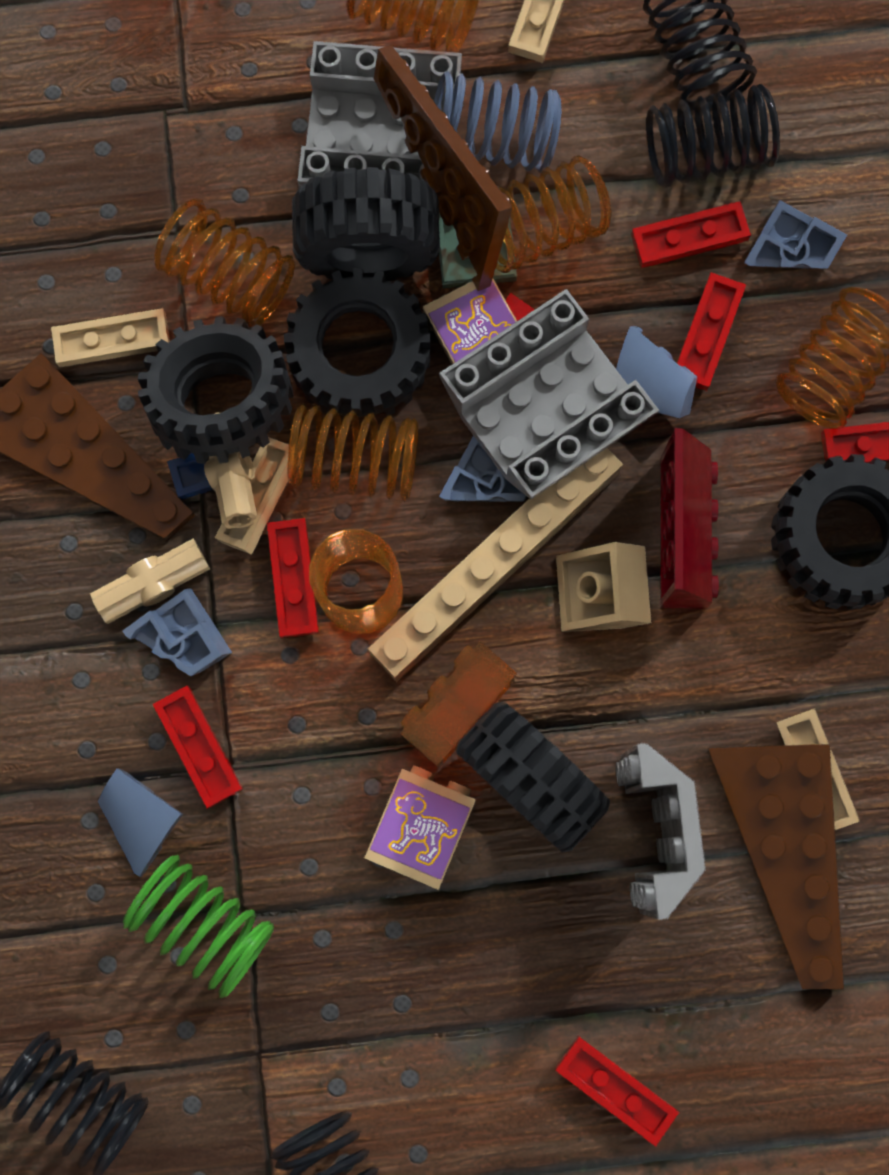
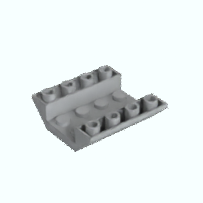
M313 42L310 68L312 98L306 146L301 147L298 184H307L309 179L315 176L322 177L326 172H341L345 168L355 167L356 170L367 169V167H378V170L395 169L399 170L402 174L410 173L416 175L419 180L423 179L420 171L425 167L418 153L410 154L404 142L407 137L401 118L393 119L374 80L378 49L383 47ZM394 48L399 56L406 60L411 72L419 83L427 88L433 101L439 80L446 71H449L453 77L454 90L456 78L461 74L462 53ZM446 86L443 92L440 111L444 110Z
M567 289L439 373L462 421L504 478L529 499H533L659 412V409L637 380H634L629 385L625 382L587 332L589 318Z
M637 744L621 754V760L616 762L618 786H625V794L657 791V798L652 799V813L654 822H661L662 838L656 840L659 863H666V870L635 873L636 882H630L631 903L633 907L639 908L640 914L658 920L667 919L705 871L695 783L648 744Z

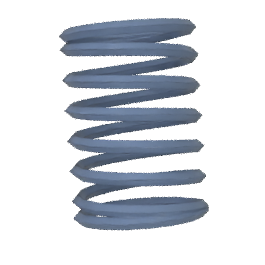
M446 71L439 80L434 103L440 109L446 86L443 112L447 115L450 124L457 132L463 107L466 78L463 73L457 76L453 90V77L449 71ZM481 77L475 79L470 96L467 134L465 138L475 158L480 161L486 154L491 165H496L503 158L508 168H514L521 161L526 171H531L535 167L538 173L546 171L555 153L561 124V98L557 90L549 89L542 99L535 135L534 158L529 164L527 162L526 149L532 134L537 110L538 94L535 86L530 87L525 95L520 119L519 149L515 158L511 161L509 144L517 119L520 98L519 86L517 83H514L509 88L503 114L502 144L494 158L491 141L499 115L502 84L499 80L492 83L485 116L484 141L476 155L474 134L481 111L484 81ZM551 128H552V133H551V138H550V143H549V146H548L547 154H546V156H545V159H544V161H543V164L541 165V158H542V156H543V154H544V152H545V149H546V146H547V143H548V140H549Z

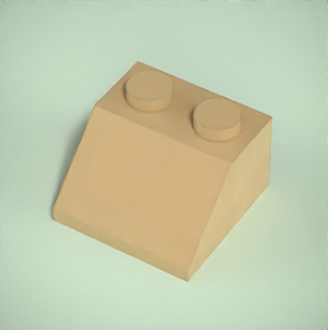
M613 542L556 556L562 632L622 629L651 623L645 546Z

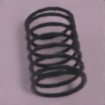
M644 0L642 9L647 15H650L648 23L651 27L657 28L654 39L657 43L663 44L660 55L670 60L666 70L669 74L676 75L672 86L676 90L683 91L678 102L682 99L685 100L690 110L695 111L696 100H686L693 90L713 84L731 71L745 69L735 81L718 91L724 96L726 102L730 101L731 93L735 88L743 93L753 83L757 70L753 66L751 56L745 53L747 44L743 38L739 37L741 29L738 23L733 21L735 13L727 5L728 0H721V3L714 2V0H706L704 3H701L704 0H692L680 7L665 11L661 10L678 0H664L654 10L649 6L651 0ZM706 9H718L710 19L684 27L670 38H663L661 36L665 29L684 24L700 15ZM725 11L727 19L719 18ZM655 17H668L662 23L655 21ZM724 25L714 36L693 42L675 54L667 52V49L672 44L691 39L707 30L710 26ZM731 27L734 32L733 35L725 34ZM730 41L720 52L700 58L683 69H675L673 67L678 60L696 55L716 42ZM736 43L740 47L739 51H730ZM736 57L730 64L702 75L691 84L681 85L679 83L684 76L701 71L720 59ZM750 73L749 78L740 87H738ZM716 93L705 97L709 109L712 108L713 97Z
M763 84L751 86L748 91L746 105L741 91L737 88L734 89L730 96V114L724 96L718 92L713 97L712 116L714 130L721 155L724 159L723 167L720 170L717 169L713 162L714 135L708 103L702 96L696 99L695 122L700 147L706 161L704 173H700L695 164L696 141L691 110L685 100H680L677 106V122L683 152L688 164L685 177L682 176L678 168L677 134L672 110L666 103L662 104L660 110L655 105L650 106L646 115V137L652 170L658 184L663 188L671 187L675 178L682 184H688L693 174L703 181L707 179L711 171L717 177H723L728 168L738 174L743 171L746 164L753 170H759L763 162L768 167H773L779 157L780 128L775 103L770 91ZM764 98L768 106L772 126L773 149L770 160L767 157L768 118ZM737 102L739 105L742 121L743 140L738 121ZM720 109H721L722 119H723V125H724V136H723L722 127H721ZM758 110H759V116H760L761 135H760V128H759V121H758ZM702 113H703V117H704L706 137H705V132H704ZM653 115L656 118L662 141L665 166L664 177L656 156ZM750 128L759 154L758 161L755 163L749 157ZM732 129L741 155L739 166H735L731 159Z
M50 1031L40 1033L22 1052L0 1085V1111L6 1108L23 1087L43 1055L54 1046L53 1053L43 1073L35 1081L12 1114V1122H19L24 1117L47 1080L70 1058L56 1089L30 1123L28 1128L29 1134H34L38 1131L63 1092L86 1069L71 1102L47 1134L45 1145H51L56 1140L76 1108L94 1087L102 1081L87 1113L61 1151L62 1157L68 1156L94 1118L111 1098L118 1093L99 1131L78 1161L79 1168L87 1165L109 1132L133 1105V1108L121 1122L93 1168V1175H102L138 1125L148 1107V1097L142 1098V1093L131 1095L123 1103L126 1094L125 1082L117 1083L107 1091L110 1083L109 1070L100 1072L92 1078L94 1071L93 1060L81 1062L76 1066L78 1060L76 1049L67 1050L60 1055L62 1049L60 1038L51 1039Z
M344 1111L330 1116L280 1144L273 1150L270 1157L277 1160L275 1168L284 1171L293 1169L288 1175H300L323 1157L357 1140L360 1137L361 1131L353 1130L317 1151L285 1162L293 1154L310 1147L342 1128L350 1121L352 1113ZM361 1149L315 1175H337L366 1159L370 1150ZM372 1167L357 1175H377L379 1169Z

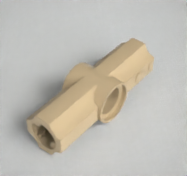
M240 452L228 454V463L221 464L217 456H209L210 460L204 464V471L210 486L216 492L222 525L228 529H243L254 524L253 521L257 518V512L250 480L255 478V468L250 456L242 458Z
M191 539L159 557L150 556L138 561L126 570V575L90 593L98 613L104 622L109 624L142 605L147 607L163 601L175 592L174 588L210 570V567L196 541Z

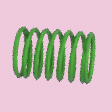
M179 855L170 856L152 874L133 900L123 920L124 929L128 928L129 932L136 931L150 914L163 892L185 872L184 878L173 899L145 934L144 943H151L156 938L176 907L193 889L201 884L185 916L161 946L160 955H165L171 950L191 920L215 897L198 931L178 956L176 967L184 965L207 932L231 908L213 943L192 971V979L198 978L224 943L246 921L230 952L208 983V990L215 989L236 962L219 990V998L227 997L249 970L274 931V924H271L270 921L261 922L250 932L255 921V910H246L236 918L240 906L239 898L229 899L221 905L224 898L223 887H214L206 893L208 876L202 875L191 880L192 864H184L178 867L180 863ZM166 872L165 876L163 877L157 888L151 893V895L139 908V906L141 905L145 897L148 895L150 890L161 878V876Z

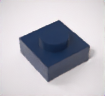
M193 453L189 454L185 460L176 458L167 461L177 496L181 500L213 490L206 478L204 464L197 463Z

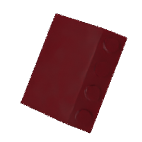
M681 428L674 429L660 457V608L707 609L712 604V598L717 599L719 591L718 575H712V560H717L719 549L718 538L712 537V522H717L718 500L712 499V485H716L718 480V463L711 461V449Z

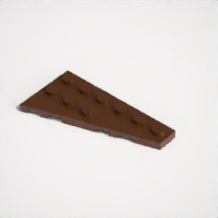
M392 45L379 48L374 72V80L393 119L401 118L407 136L404 142L410 154L418 153L425 167L421 169L420 174L438 196L439 213L445 225H453L456 230L459 242L457 250L462 260L470 259L477 273L472 278L477 291L488 288L492 283L513 207L510 200L490 178L486 167L481 165L475 158L467 142L452 127L447 115L440 111L431 99L427 88L416 79L406 60L399 56Z
M42 353L0 389V454L21 463L32 471L74 493L80 494L93 503L118 514L129 522L166 541L195 516Z
M830 744L708 748L802 989H844Z

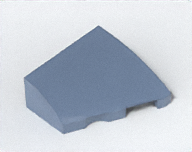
M779 200L744 264L751 267L828 269L846 239L847 234Z
M630 326L622 346L616 370L628 385L637 380L659 409L658 413L676 418H682L690 414L697 376L687 367L678 365L663 347L658 348L642 334L643 330L640 327Z
M473 436L460 462L454 467L439 498L445 501L524 502L527 496L504 478Z
M191 588L183 590L157 610L147 612L122 630L126 637L129 639L135 638L150 647L152 653L160 658L171 660L178 669L189 676H194L232 653Z
M116 768L104 787L98 803L134 874L142 877L163 848L161 845L183 814L126 771Z

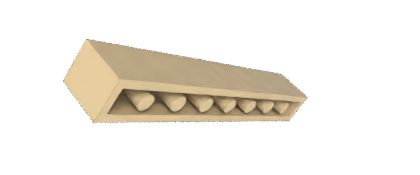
M606 448L533 499H528L368 648L370 655L398 682L619 476L623 463Z

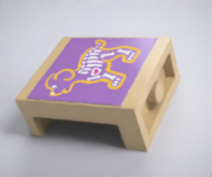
M492 279L490 287L477 291L473 281L422 307L423 313L426 314L428 320V329L430 332L434 331L451 364H454L517 322L494 279Z
M413 765L411 772L405 769L401 770L364 858L439 890L476 799L469 797L471 789L453 781H449L447 787L433 782L435 774Z

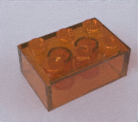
M479 642L474 649L470 645L466 646L453 663L455 665L453 668L456 670L447 679L441 675L427 691L430 700L422 709L415 705L400 723L404 728L400 733L402 738L438 770L454 753L457 743L493 704L499 701L515 682L517 673L482 642Z

